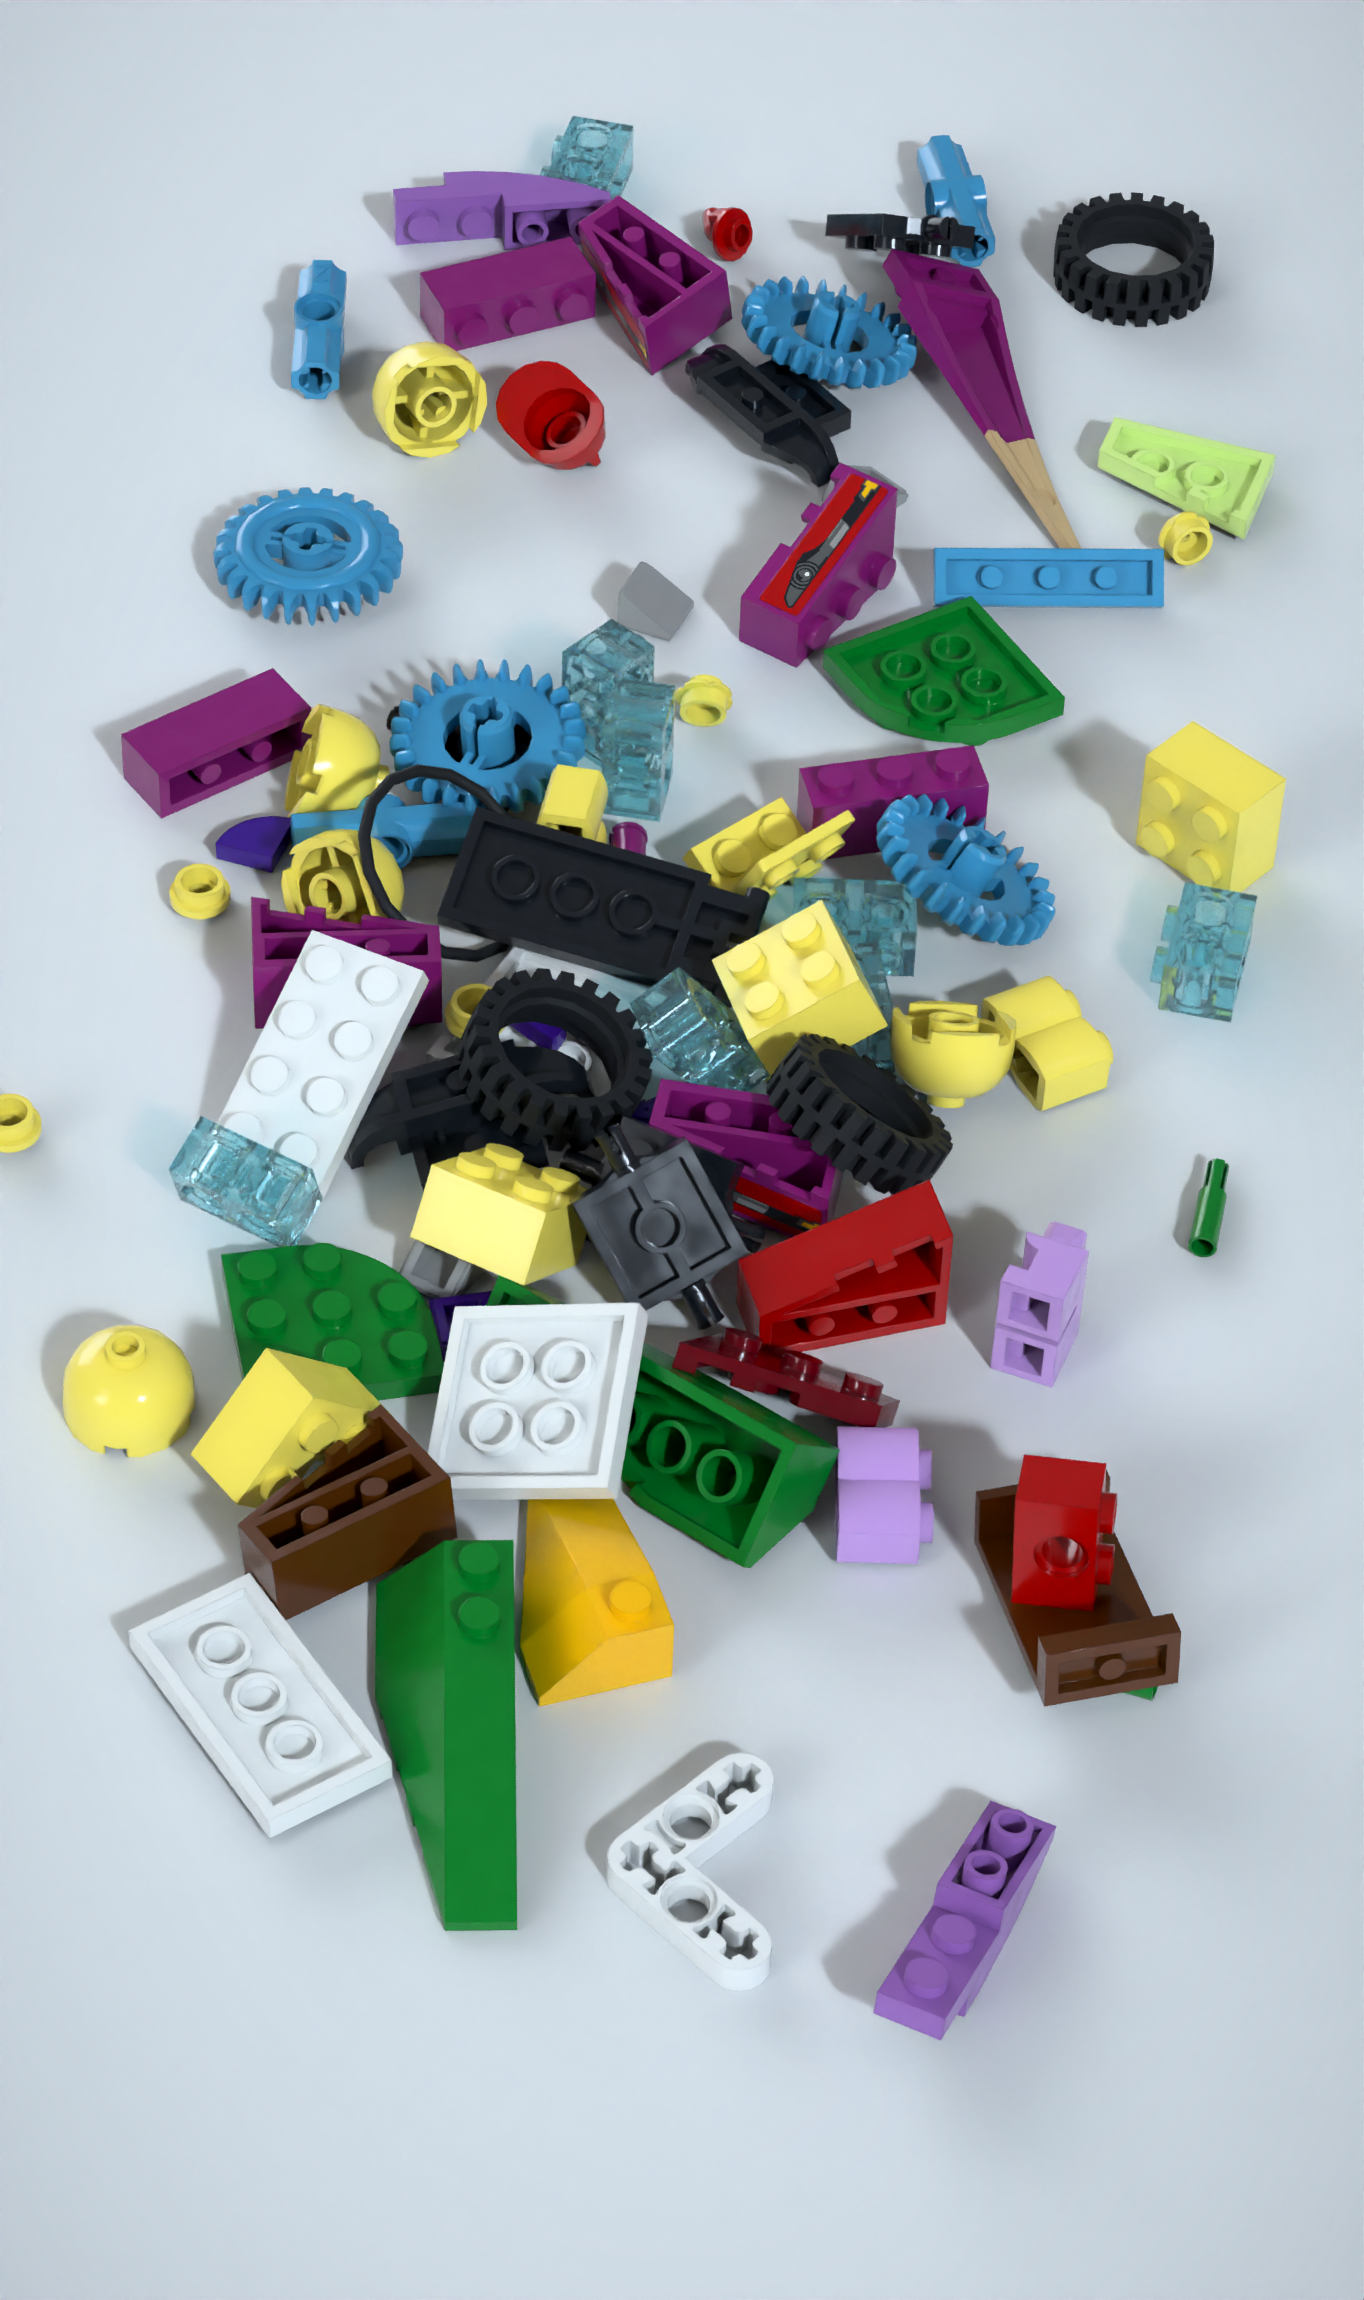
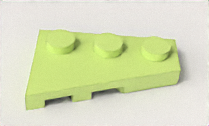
M1115 417L1100 447L1098 468L1185 511H1193L1197 514V517L1204 516L1209 523L1245 540L1274 473L1276 455Z

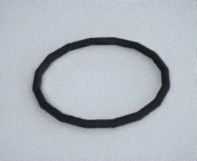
M419 764L387 775L366 799L358 831L362 869L381 911L388 918L408 921L391 903L375 870L370 834L377 805L394 785L416 777L446 780L477 797L488 810L510 816L484 787L452 769ZM497 941L472 950L446 947L440 943L441 958L469 962L482 961L507 951L511 946Z

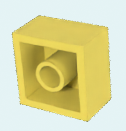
M1192 721L1146 755L1136 844L1150 855L1159 858L1193 880L1197 885L1206 888L1228 903L1274 867L1286 778Z
M822 900L712 959L745 1036L770 1076H772L791 1048L805 1034L807 1036L818 1034L822 1039L825 1036L835 1039L840 1047L843 1043L852 1046L888 1026L850 945Z
M489 1143L484 1148L472 1152H461L456 1157L431 1165L410 1237L525 1286L578 1264L587 1232L569 1200L588 1189L580 1186V1178L569 1171L555 1167H544L541 1170L522 1162L524 1155L520 1151L509 1146Z

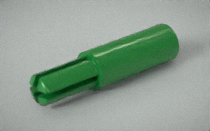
M1218 1158L1213 1159V1161L1210 1160L1207 1164L1204 1184L1198 1192L1188 1242L1190 1252L1199 1257H1210L1215 1254L1227 1199L1225 1187L1229 1165L1224 1160Z

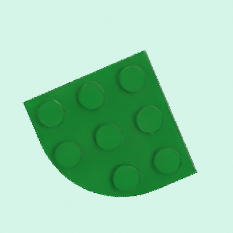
M972 596L823 651V669L854 704L874 719L880 727L895 730L912 737L937 742L979 746L988 740L1008 736L1062 716L1064 712L1065 697Z
M329 1243L284 1246L221 1254L222 1276L242 1381L263 1351L269 1348L345 1367L378 1401L439 1393L444 1363L431 1311L418 1290L393 1268L367 1255L338 1248Z

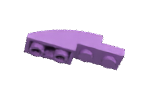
M495 171L443 172L444 185L393 189L394 237L396 245L502 237L504 249L515 250L571 236L576 245H581L578 222L609 202L611 196L610 192L585 184L540 175Z
M993 1801L989 1802L937 1883L933 1906L879 1988L874 2014L938 2040H942L956 2015L965 2017L988 1977L1027 1900L1053 1841L1056 1830L1055 1825L1029 1816L1020 1810L1011 1809Z

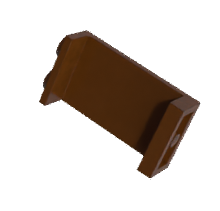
M1106 1469L1105 1492H1110V1476ZM1018 1484L976 1491L974 1543L1044 1707L1178 1683L1181 1645L1179 1625L1173 1613L1159 1616L1152 1615L1115 1532L1113 1534L1103 1533V1543L1115 1544L1114 1567L1111 1585L1098 1584L1094 1612L1011 1603L1014 1515Z

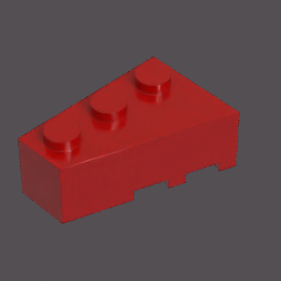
M930 1179L738 1260L736 1305L746 1331L763 1339L761 1349L784 1356L785 1350L804 1352L946 1324L953 1233Z

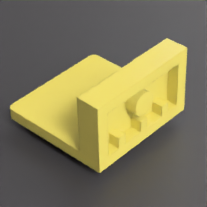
M780 797L694 846L682 859L689 868L711 874L712 887L744 896L748 887H757L770 894V901L778 894L775 888L789 880L793 887H796L817 874L824 867L821 862L845 845L841 835L851 826L855 818L849 810H846L806 833L784 799Z

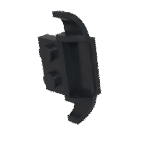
M715 344L707 348L701 355L687 360L685 373L690 376L696 393L703 395L761 446L762 451L787 463H796L810 475L811 482L818 488L829 483L830 475L839 464L830 437L851 428L852 411L817 381L809 379L807 374L801 373L798 375L790 371V366L779 365L772 360L754 367L738 352L725 344Z
M513 1039L501 1042L508 1060L526 1079L554 1094H575L580 1098L596 1097L588 1072L574 1058L560 1051L545 1047H515ZM458 1055L391 1073L393 1082L374 1093L347 1149L351 1169H356L364 1166V1159L372 1149L382 1144L396 1141L400 1155L413 1153L423 1192L432 1164L456 1157L461 1152H472L484 1148L489 1143L509 1146L520 1151L524 1155L522 1162L537 1168L549 1166L542 1139L537 1147L523 1143L525 1131L517 1128L511 1137L500 1130L504 1121L503 1117L499 1115L489 1121L480 1112L485 1099L476 1102L471 1101L466 1092L470 1081H461L458 1070L462 1061L457 1060Z

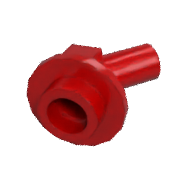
M712 207L703 212L704 233L712 241L716 254L722 260L736 261L747 252L753 237L751 221L747 213L735 207Z

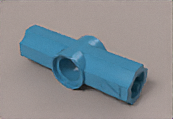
M949 135L932 136L925 146L918 148L917 166L925 186L926 215L954 217L959 225L975 227L973 249H952L951 258L956 259L964 266H980L984 259L995 252V236L987 217V198L984 180L981 175H972L962 145L954 143Z
M313 260L308 268L300 270L298 300H296L294 305L295 335L291 385L292 388L301 391L306 399H326L331 391L339 389L341 358L345 351L344 316L347 274L346 271L336 267L332 260Z
M387 794L377 805L370 835L380 840L394 855L401 870L407 866L412 857L459 854L474 815V810L471 812L467 811L465 802H454L449 806H444L442 803L405 806V803L399 797ZM369 796L364 798L355 810L291 814L292 848L304 840L325 831L335 829L359 831L365 802Z

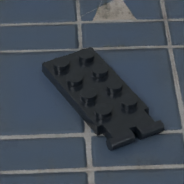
M476 806L437 917L439 925L674 993L678 982L711 992L709 999L712 1003L720 1007L732 1008V1004L712 959L733 949L729 947L730 942L741 944L758 934L770 894L757 887H748L745 896L712 887L711 874Z

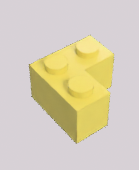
M266 1348L191 1452V1455L236 1504L258 1508L294 1476L302 1479L315 1460L326 1462L324 1451L337 1440L347 1444L368 1426L367 1415L381 1403L345 1367Z

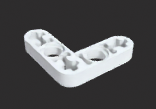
M745 1752L731 1753L716 1761L620 1834L610 1844L607 1853L606 1877L608 1887L615 1896L713 1982L733 1991L751 1990L761 1985L768 1977L772 1956L770 1933L757 1919L698 1868L760 1821L771 1808L774 1786L772 1769L762 1758ZM730 1784L740 1788L729 1795ZM749 1784L754 1786V1792L752 1793L744 1789ZM723 1804H725V1811H724V1813H723V1811H722V1809H721V1806H722ZM691 1816L705 1821L710 1829L700 1837L686 1838L675 1833L671 1826L675 1821ZM631 1862L637 1867L629 1872L626 1870V1863ZM648 1862L651 1863V1874L641 1868V1866ZM655 1884L660 1887L659 1890H658V1892H657L656 1894H655ZM693 1899L704 1904L708 1909V1913L699 1920L688 1922L674 1917L669 1908L679 1900ZM723 1925L722 1936H721V1935L718 1934L717 1932H718V1930L720 1929V1927ZM726 1946L733 1952L738 1953V1955L733 1956L731 1959L727 1958ZM749 1949L752 1951V1958L748 1960L739 1953Z

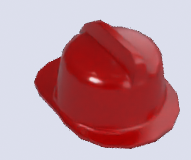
M537 361L522 366L507 378L500 388L496 401L497 420L505 432L533 459L558 470H573L584 466L586 463L597 467L601 463L598 452L601 450L606 438L604 406L598 396L571 370L557 362Z

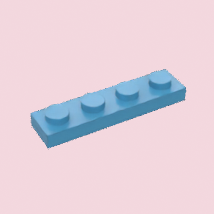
M934 548L933 607H942L972 596L982 607L1162 608L1164 607V549Z

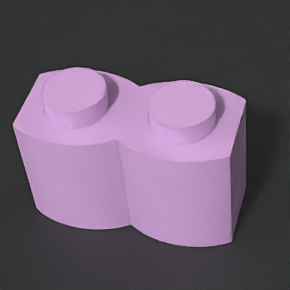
M837 1426L836 1447L840 1451L835 1460L836 1562L918 1564L920 1543H932L933 1502H921L920 1490H931L932 1450L919 1449L918 1428Z

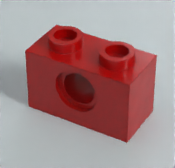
M1024 1454L1015 1498L1011 1603L1094 1612L1098 1584L1111 1585L1115 1556V1544L1103 1543V1533H1114L1118 1499L1117 1493L1105 1492L1107 1463Z

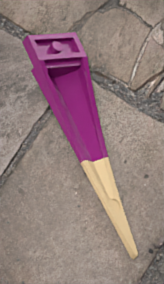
M891 249L882 267L894 284L895 293L901 298L897 306L1058 546L1060 548L1082 549L1058 500L1029 422L1014 370L999 299L979 269Z

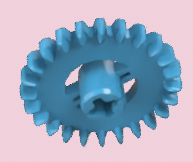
M783 276L778 284L768 279L763 284V287L756 285L744 302L741 322L747 331L746 334L750 341L757 344V348L764 355H772V361L779 365L790 366V371L798 375L805 373L811 380L819 382L821 379H824L830 385L839 387L841 383H845L849 388L860 389L862 384L867 388H879L881 385H891L897 382V380L906 377L909 370L914 366L917 356V338L915 335H911L910 325L900 324V313L889 314L884 322H882L886 307L885 302L876 304L869 313L864 311L867 302L866 292L861 294L857 301L846 295L847 286L843 285L838 295L835 296L834 292L827 291L826 280L822 279L814 295L808 292L809 283L802 276L798 280L793 293L792 282L786 276ZM806 324L803 337L795 332L793 327ZM853 340L861 346L862 351L849 353Z
M310 487L300 488L298 494H292L288 489L278 491V498L275 499L268 495H263L257 498V506L245 504L239 508V515L230 516L224 522L225 529L221 530L216 536L217 547L213 552L219 583L227 585L228 595L231 599L242 596L243 607L246 611L255 607L261 597L262 614L265 620L269 619L273 614L276 605L283 604L286 624H291L298 607H304L311 626L315 624L319 606H325L328 609L334 623H337L339 620L340 602L344 601L347 603L348 609L355 616H359L361 612V594L367 603L377 606L379 591L387 594L391 593L393 579L400 577L401 561L403 559V545L399 541V530L389 523V517L383 511H374V505L367 500H360L354 503V495L343 492L337 497L333 496L332 489L322 488L319 493H313ZM332 533H334L344 541L334 540V535ZM272 558L283 559V566Z
M481 659L477 662L473 680H468L457 663L454 664V685L452 686L446 685L444 680L436 672H433L431 676L433 696L425 688L415 684L413 687V702L401 700L399 704V717L396 716L391 721L392 736L389 741V749L394 757L396 772L417 764L452 769L484 787L502 807H509L514 813L524 811L523 802L527 800L534 805L541 804L554 768L558 764L577 767V761L581 760L585 755L583 740L586 737V726L581 719L579 704L576 701L570 702L567 687L561 686L553 690L552 677L549 673L543 675L538 680L536 686L532 687V670L528 664L524 666L517 680H510L509 666L505 659L502 660L499 672L495 678H489ZM517 723L530 735L531 743L528 751L518 761L512 763L516 754L514 726ZM459 725L463 755L460 763L455 761L445 749L448 736ZM416 777L405 781L408 789L415 792L422 791V800L429 804L442 800L444 806H449L454 802H465L466 810L469 812L473 810L475 812L476 806L487 809L477 797L449 781Z
M926 794L919 796L917 799L912 795H906L902 800H895L889 805L877 823V845L880 851H882L881 857L884 863L892 868L891 874L897 882L906 884L905 891L912 898H919L923 902V908L930 913L937 912L941 916V921L949 926L953 924L958 925L962 933L971 937L976 933L982 941L989 943L997 941L1000 945L1004 946L1026 945L1042 937L1055 915V907L1052 906L1055 901V895L1047 891L1049 887L1048 879L1042 877L1034 878L1039 868L1038 863L1028 862L1020 869L1015 866L1023 854L1024 847H1016L1006 854L1004 845H1001L1006 832L1002 831L997 836H994L985 830V817L980 818L973 826L964 827L963 822L966 818V808L964 805L960 806L949 820L946 819L949 806L945 798H940L933 805ZM929 852H937L944 855L940 860H931ZM984 891L992 892L995 900H987L979 897L982 895Z

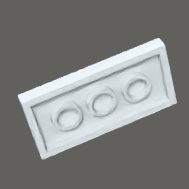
M312 930L203 1151L208 1159L322 1203L429 982L425 972Z
M250 1573L129 1630L131 1650L269 1838L392 1778L391 1758Z

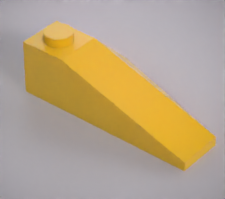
M528 1499L520 1655L539 1707L671 1677L674 1623L654 1571L614 1499Z

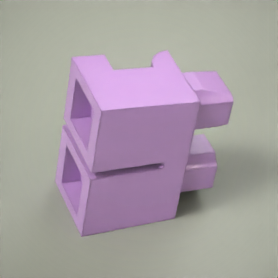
M1050 1222L1043 1236L1031 1232L1026 1233L1022 1268L1009 1264L1000 1281L996 1315L997 1324L994 1332L990 1368L1053 1387L1079 1332L1089 1251L1085 1250L1087 1233L1083 1230L1058 1222Z

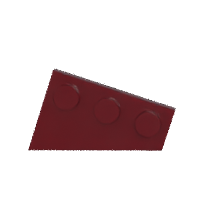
M726 1327L724 1334L719 1333L679 1343L672 1368L694 1375L696 1369L713 1366L729 1371L727 1378L730 1380L729 1385L752 1393L758 1391L766 1394H777L780 1387L790 1391L788 1401L796 1407L860 1427L892 1426L900 1400L882 1394L884 1384L875 1379L847 1372L844 1379L821 1371L823 1361L816 1357L794 1350H785L784 1356L777 1355L761 1349L762 1338L740 1329Z

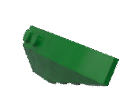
M499 1275L486 1306L567 1303L529 1285L523 1286ZM644 1342L621 1480L631 1489L628 1494L643 1509L744 1568H751L814 1510L840 1449L697 1369L694 1375L672 1368L675 1357Z
M444 1540L376 1584L375 1703L380 1720L383 1719L387 1731L395 1769L399 1771L405 1790L406 1805L412 1825L416 1826L423 1849V1861L444 1930H517L513 1540Z

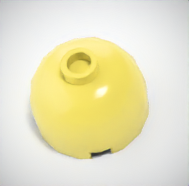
M418 342L400 348L390 355L378 370L372 391L373 411L387 437L411 456L432 458L455 450L460 446L456 440L464 436L469 428L474 433L481 424L487 406L486 383L470 360L451 347L442 343Z
M319 703L312 708L301 731L312 735V737L306 741L302 751H294L284 802L285 810L290 811L287 817L290 818L291 814L355 810L360 802L371 795L383 779L389 775V767L380 764V744L374 732L358 717L343 710Z
M335 829L325 831L304 840L292 848L289 855H295L292 858L291 867L283 870L281 879L284 904L289 913L304 915V910L309 905L326 908V918L361 924L363 914L388 918L381 911L363 874L358 830ZM370 835L375 870L391 903L401 912L405 893L402 872L394 855L380 840Z
M951 1001L909 1003L908 1015H904L899 1007L894 1008L892 1011L890 1031L891 1059L897 1074L911 1088L927 1094V1102L929 1104L942 1108H960L965 1105V1098L982 1096L1000 1084L1008 1072L1015 1047L1016 1020L1006 1013L995 1010L994 1022L978 1018V1005Z
M134 1324L115 1325L97 1331L79 1345L65 1368L63 1379L64 1420L73 1437L92 1451L105 1454V1446L114 1449H126L127 1457H143L167 1449L185 1435L191 1424L190 1414L195 1407V1382L191 1366L182 1349L159 1330Z

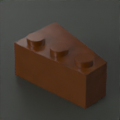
M381 1404L367 1415L368 1426L346 1444L337 1440L324 1451L326 1462L304 1480L294 1476L237 1524L245 1575L248 1573L252 1575L285 1620L421 1556L444 1540L458 1538L449 1475Z

